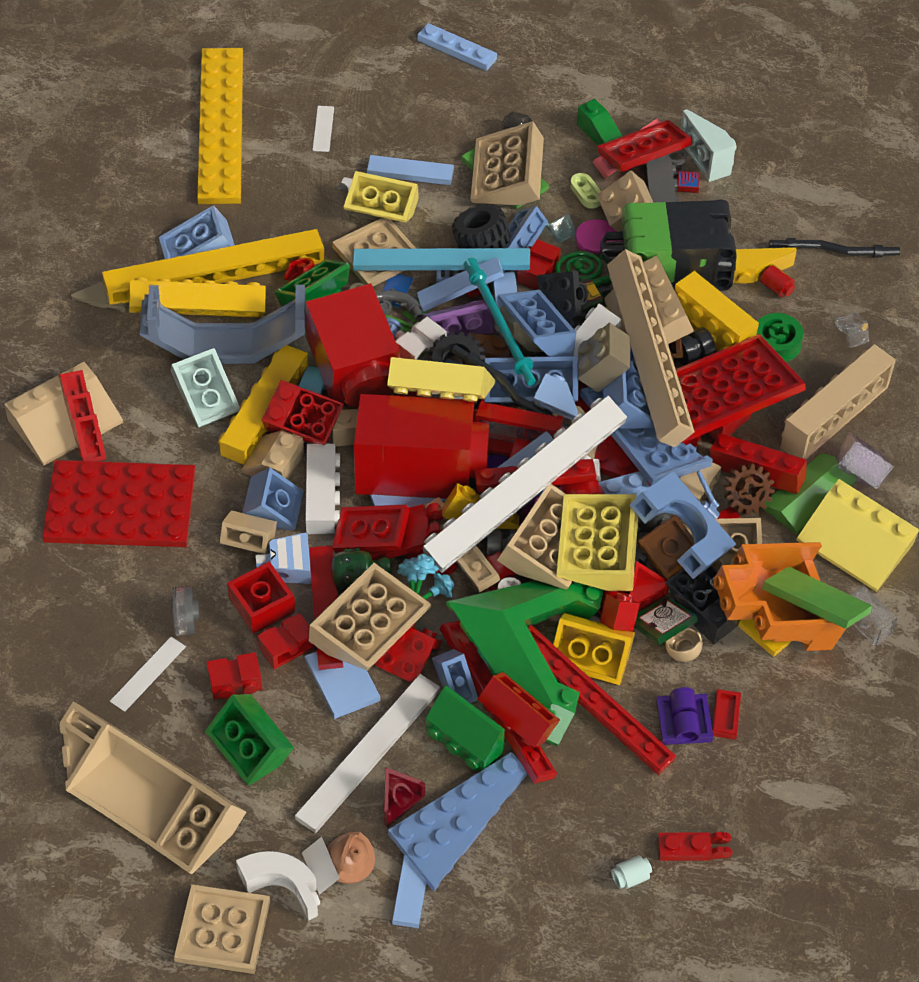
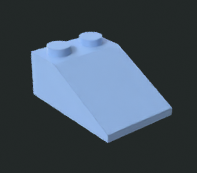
M214 205L159 237L165 259L234 246L228 222Z

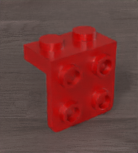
M416 623L374 663L375 666L411 683L422 673L432 649L439 650L442 640L436 638L438 633L424 628L423 631L414 628Z

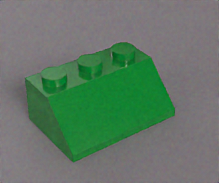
M325 259L274 291L282 307L295 299L296 285H305L306 313L307 301L338 293L343 286L347 285L350 266L347 262Z
M446 685L426 717V732L431 739L438 740L444 744L452 755H458L462 758L469 768L481 772L503 755L505 729Z
M232 695L205 730L206 734L247 785L253 784L280 767L294 749V746L252 695Z

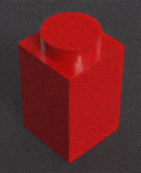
M361 394L354 440L355 494L418 498L439 497L440 499H447L457 483L470 487V478L475 479L474 470L488 468L489 422H473L474 402L463 399Z

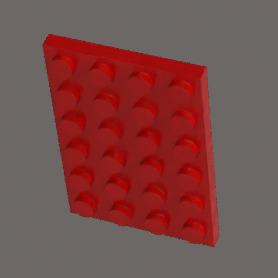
M760 334L678 368L676 373L694 428V433L682 441V443L805 391V382Z
M55 460L44 524L43 542L187 547L196 473L195 465Z

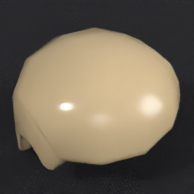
M687 628L665 641L669 656L680 662L694 660L699 656L703 646L700 633L691 628Z

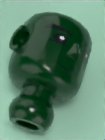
M359 548L345 549V551L338 552L333 556V582L336 588L346 590L373 563L392 575L391 560L387 557L372 560L371 554L367 551H359Z

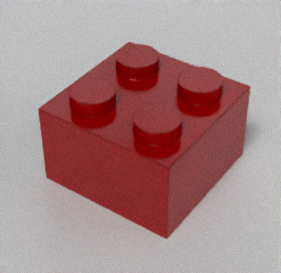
M270 561L227 583L229 600L253 634L295 612V597Z

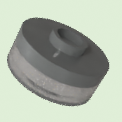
M179 586L172 589L171 615L176 636L195 635L196 633L195 620H199L198 600H194L192 586Z

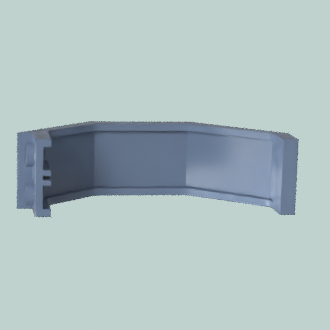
M149 285V294H145L144 300H142L139 335L183 360L215 348L221 364H254L305 335V285H296V294L293 301L253 323H194L164 307L160 302L159 286Z

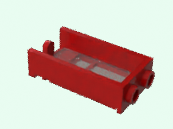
M481 400L479 408L474 409L473 422H489V453L510 456L516 438L532 442L547 431L555 439L553 436L563 427V416L557 415V417H554L552 415L485 403L484 400Z

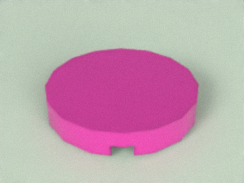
M598 219L588 220L577 228L575 238L577 247L581 251H587L595 255L600 254V241L607 232L617 231L607 221Z

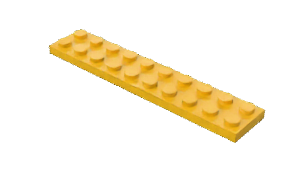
M202 48L198 204H241L243 48Z

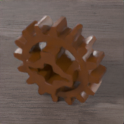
M748 463L746 468L745 465L740 464L739 471L731 469L733 476L725 477L729 484L723 486L724 489L728 490V493L723 496L726 499H731L728 506L735 507L736 512L741 513L743 511L744 514L750 515L752 510L753 513L758 514L759 507L767 508L766 500L772 502L773 499L769 497V493L775 492L774 489L770 488L774 480L767 479L770 473L763 471V467L759 465L755 467L754 464ZM750 474L757 475L760 480H753V477ZM738 498H744L747 504H742Z

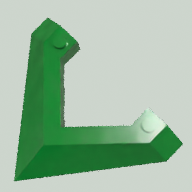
M536 580L447 601L445 604L450 611L455 612L461 621L459 625L469 640L475 644L478 649L477 652L493 676L504 672L560 719L546 742L552 745H559L575 714L580 692L557 682L527 626L534 625L564 612L589 620L599 610L604 590L574 581L565 590Z

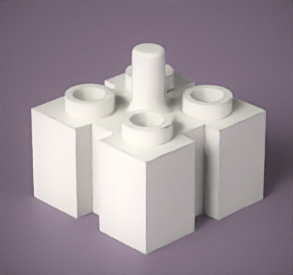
M428 317L424 318L421 322L415 323L411 333H404L399 330L396 333V343L400 351L399 358L428 361L429 349L433 347V342L436 339L440 341V336L443 334L447 337V331Z

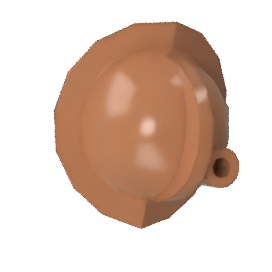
M349 832L341 835L327 847L340 878L337 881L345 884L358 883L367 878L372 872L375 864L374 848L369 839L361 832Z

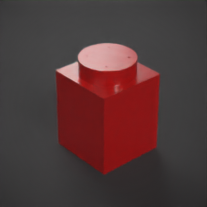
M372 283L307 301L306 340L329 398L338 402L345 401L351 407H359L361 394L391 395L394 389L387 385L391 357L399 358L400 351Z

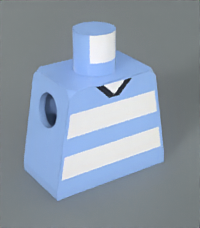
M308 533L273 539L269 542L270 554L256 555L257 567L270 561L285 583L311 584Z

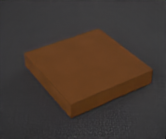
M673 515L636 543L644 551L660 575L668 580L683 569L677 560L694 545V539L677 515Z

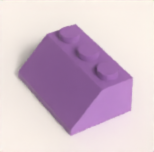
M484 300L423 314V319L428 317L446 330L447 336H450L449 332L459 335V331L464 332L466 337L468 332L488 335L494 333L495 329L494 318Z

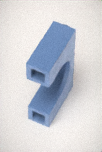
M671 472L644 490L629 505L644 523H647L661 513L677 515L678 518L685 522L692 532L694 545L677 561L692 579L720 560L736 545L733 539L674 472Z

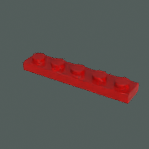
M580 459L551 484L562 485L596 481L597 474L593 459ZM517 466L474 470L477 492H484L489 487L494 489L500 484L498 482L499 479L508 472L513 474L518 470Z

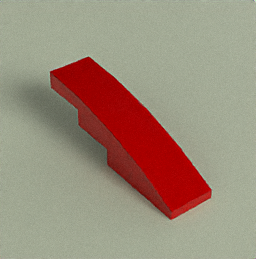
M83 370L59 374L64 401L81 460L96 462L106 460L97 414H94Z

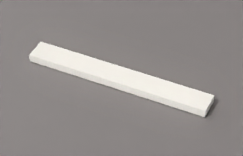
M420 674L295 815V820L316 834L440 692V687Z

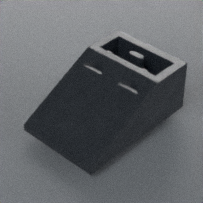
M710 566L692 579L683 568L667 580L665 584L679 604L696 614L698 622L693 624L696 629L712 644H715L735 629L740 620H727L725 612L721 608L720 597L713 584V579L718 571Z

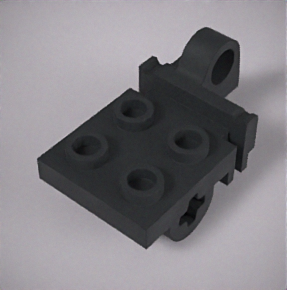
M578 271L537 275L538 289L573 329L578 325L581 326L585 322V320L581 321V316H586L585 313H581V305L587 302L588 290L584 283L579 282Z

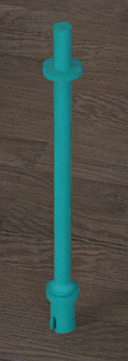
M468 258L470 266L465 261L464 268L469 274V281L472 285L478 287L516 361L513 370L518 375L523 374L529 386L534 385L536 379L531 372L534 364L533 361L528 357L524 358L485 283L486 273L480 269L475 258Z

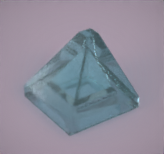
M569 214L545 224L558 243L576 235V229Z

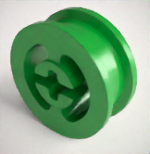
M771 313L757 321L759 324L756 335L760 334L785 362H789L799 355L804 332L798 320L787 314Z

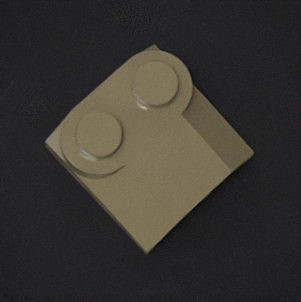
M502 305L499 310L518 347L531 352H543L505 306ZM495 324L494 328L501 334L497 324Z

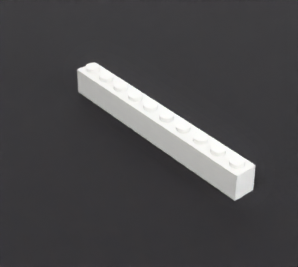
M609 396L603 400L598 398L590 405L591 410L585 415L583 413L578 414L571 421L573 425L567 430L564 427L561 428L553 436L555 439L551 443L547 444L545 442L535 450L537 453L531 459L528 457L523 459L517 465L518 470L513 474H510V472L506 473L499 479L498 482L500 484L494 489L489 487L480 495V501L475 505L472 502L461 511L463 514L458 519L451 518L443 525L444 530L438 535L433 533L424 541L426 545L423 547V552L434 558L435 565L439 567L441 573L625 423L627 416Z

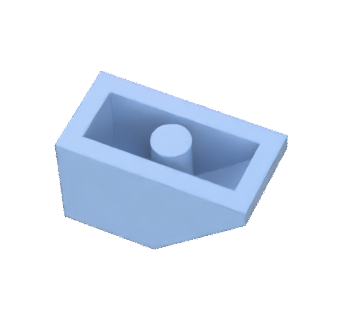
M545 374L534 396L535 404L573 420L578 415V410L567 382L557 374H552V376Z

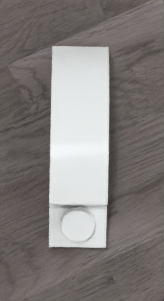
M270 851L250 854L236 860L237 873L247 893L270 885L283 886L295 894L308 920L318 916L317 906L320 905V900L315 892L317 890L316 878L303 862L288 854Z

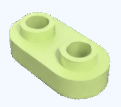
M585 173L573 175L570 187L582 205L587 208L599 207L601 204L597 194L601 190L592 178Z

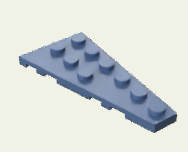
M511 752L390 828L388 836L400 851L409 858L425 878L429 887L435 892L446 874L448 875L451 872L454 864L466 853L484 830L488 821L493 815H496L507 797L511 796L526 777L527 772L518 758Z

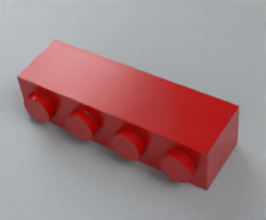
M722 433L718 434L710 448L712 462L721 466V471L731 473V469L739 471L740 464L745 465L746 468L748 463L754 464L755 467L759 465L763 467V471L770 473L767 479L774 480V483L770 486L794 494H798L806 479L807 459ZM750 474L753 477V480H760L757 475Z

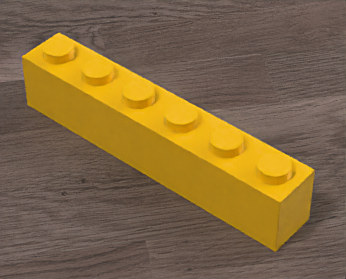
M146 278L130 280V313H141L142 300H144L145 294H149V285H158L161 304L177 314L263 318L265 314L266 286H260V283L250 282L247 285H238L237 282L233 281L225 282V284H216L215 281L210 280L203 281L202 283H193L192 280L171 282L169 279L148 281Z
M286 345L274 353L272 362L269 367L264 368L261 379L253 385L248 399L243 400L240 411L231 418L229 428L220 435L218 445H220L221 456L245 465L261 437L268 431L261 420L280 380L297 386L308 367L307 352Z

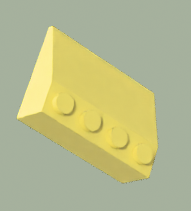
M391 357L387 385L394 389V393L408 394V391L417 392L418 396L431 397L432 393L440 394V398L454 399V396H460L465 401L477 402V398L484 399L495 384V379L485 367Z
M839 479L824 497L796 540L800 543L820 542L822 547L818 551V555L877 592L912 547L919 529Z
M564 494L557 577L607 591H633L638 515L629 505L637 498L636 494Z

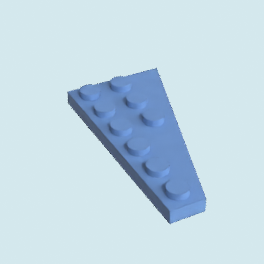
M591 387L581 389L580 397L590 408V405L598 398L604 399L603 389L600 392L595 391ZM619 427L611 434L651 486L671 472L681 477L712 465L713 459L707 455L703 457L697 453L696 448L691 444L685 445L681 442L676 447L661 443L656 437L655 427L627 429Z

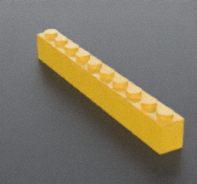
M314 229L102 272L103 283L109 305L119 302L127 303L129 302L130 280H135V278H146L148 281L169 279L171 282L192 280L193 283H202L203 281L210 280L215 281L216 284H221L228 281L287 270L290 262L299 258H310L314 261V264H319L324 261V246L318 230Z

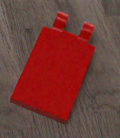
M431 503L427 508L424 504L409 507L410 511L401 551L369 552L372 560H379L382 557L393 558L423 550L424 545H426L424 541L431 534L436 533L438 535L443 531V529H440L438 522L429 525L431 521L443 519V510H439L438 503Z

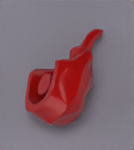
M299 258L290 262L284 275V280L290 282L315 266L314 261L310 258Z

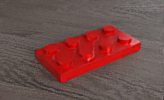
M666 120L598 146V154L622 172L691 146L692 137L670 120Z

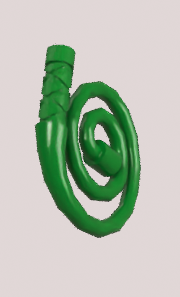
M587 251L568 253L562 256L555 266V273H561L560 266L565 260L571 258L566 264V272H571L570 266L573 264L576 271L582 274H589L594 270L595 266L593 260L588 258L590 257L597 262L598 269L595 273L588 276L579 275V280L593 279L592 281L596 287L612 283L609 275L596 278L602 272L603 263L597 255ZM581 261L587 262L590 267L585 269Z

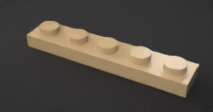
M438 497L425 505L427 508L431 503H438L439 510H443L444 503ZM443 517V519L440 521L429 522V525L438 522L440 524V529L444 530L443 525L447 521H449V519ZM476 545L456 561L479 592L500 581L498 573Z

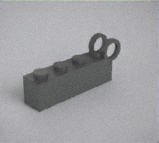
M683 149L675 151L683 156L680 160L671 159L669 157L670 154H667L664 157H659L644 164L645 185L654 203L679 202V195H675V192H677V179H673V177H678L676 165L681 167L680 171H685L684 163L687 154Z

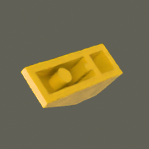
M796 248L736 249V270L734 272L733 284L755 283L761 279L764 271L771 265H775L780 270L793 266Z

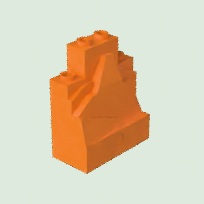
M821 543L742 544L734 555V565H722L713 579L714 588L718 591L720 605L725 612L727 620L754 619L755 628L759 631L761 640L771 639L773 642L799 641L803 643L805 651L832 650L846 630L845 628L762 589L765 580L788 566L820 581L813 559L822 547Z

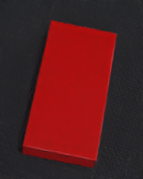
M716 689L712 722L714 737L736 740L741 692Z

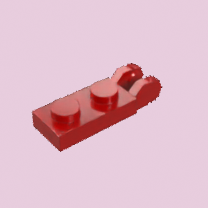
M710 832L658 833L659 861H711V859L730 858L733 855L731 847L717 846L712 848L711 844L729 843L731 835L727 832H714L712 834Z

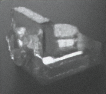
M852 313L835 319L836 328L847 335V344L850 348L869 342L868 322L859 315Z

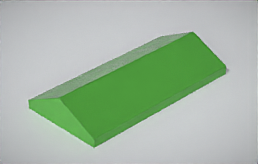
M821 453L806 466V479L798 494L779 489L771 496L772 502L766 500L767 508L764 510L797 535L803 530L824 497L839 479L851 487L857 483L858 479L842 459Z

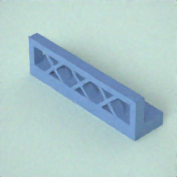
M537 206L518 210L508 225L511 237L505 248H528L533 246L548 223V220ZM503 270V272L515 273V270Z

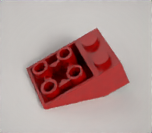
M280 380L261 421L265 429L274 433L284 430L302 437L305 442L325 446L343 409L344 403Z

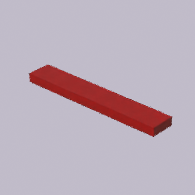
M332 545L309 547L314 620L337 599V588L332 577V560L334 556ZM317 647L319 670L344 668L342 660L327 655Z

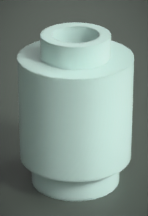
M640 855L616 864V868L611 869L612 878L619 889H628L650 879L649 873H652V867L648 859H643Z

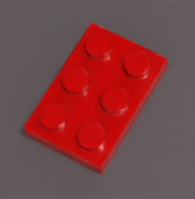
M406 504L342 507L332 549L335 553L345 551V549L359 548V551L367 552L401 551L410 509Z

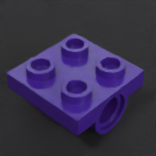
M681 687L671 691L669 696H657L656 705L661 740L664 745L709 743L713 741L707 694H695L693 689Z

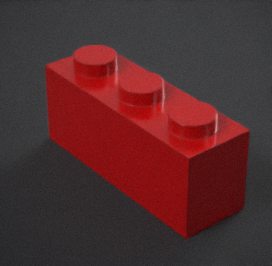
M504 672L494 675L477 699L483 704V708L486 711L499 717L506 728L514 730L521 736V740L525 744L534 748L545 743L560 721L558 717Z

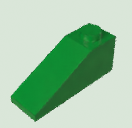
M595 98L578 106L577 125L598 146L623 137L608 111Z

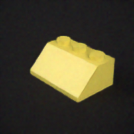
M355 171L344 204V210L407 223L414 215L419 199L418 184Z

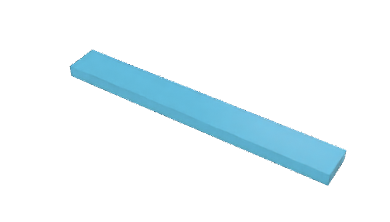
M530 248L354 249L353 268L354 270H466L464 262L467 261L470 266L468 258H475L479 265L498 257L503 270H530Z

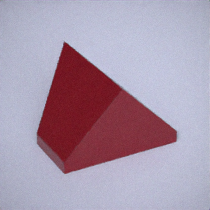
M385 767L384 825L387 828L425 797L426 784L422 780Z

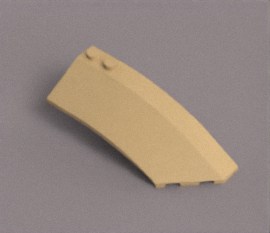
M73 701L62 718L60 733L64 737L62 754L64 767L67 768L68 780L65 781L66 791L143 840L188 873L193 874L233 835L246 814L245 810L191 774Z

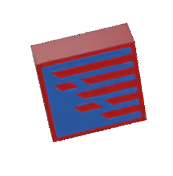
M678 171L677 192L699 193V172Z

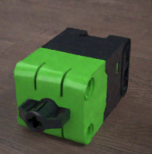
M726 200L628 203L622 209L621 231L607 232L600 241V257L607 265L615 259L609 257H617L625 249L641 256L642 262L657 255L674 291L676 283L693 271L697 272L719 291H726L733 285L737 252L734 237L731 235V214L729 203Z

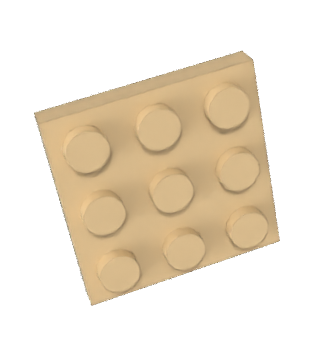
M380 218L332 242V248L344 262L349 264L350 269L364 285L372 283V286L405 270H354V249H416L391 219Z
M191 885L174 961L254 974L268 914L270 896Z

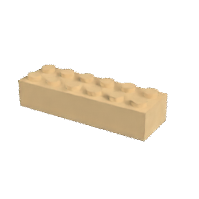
M875 344L868 350H863L857 360L849 362L843 372L839 375L835 374L829 381V384L825 387H820L810 400L806 399L795 413L791 412L784 421L785 428L781 434L780 448L790 455L807 459L888 388L896 359Z

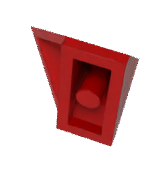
M637 561L634 570L633 591H629L632 600L640 603L639 612L666 596L669 589L665 584L666 579Z

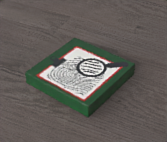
M666 595L637 613L634 628L658 645H661L698 622L696 614Z

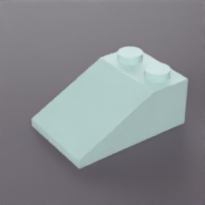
M687 109L683 110L681 130L692 137V145L685 149L708 182L731 175L736 150L735 140L720 127Z
M215 348L172 364L170 371L198 428L240 411V406Z

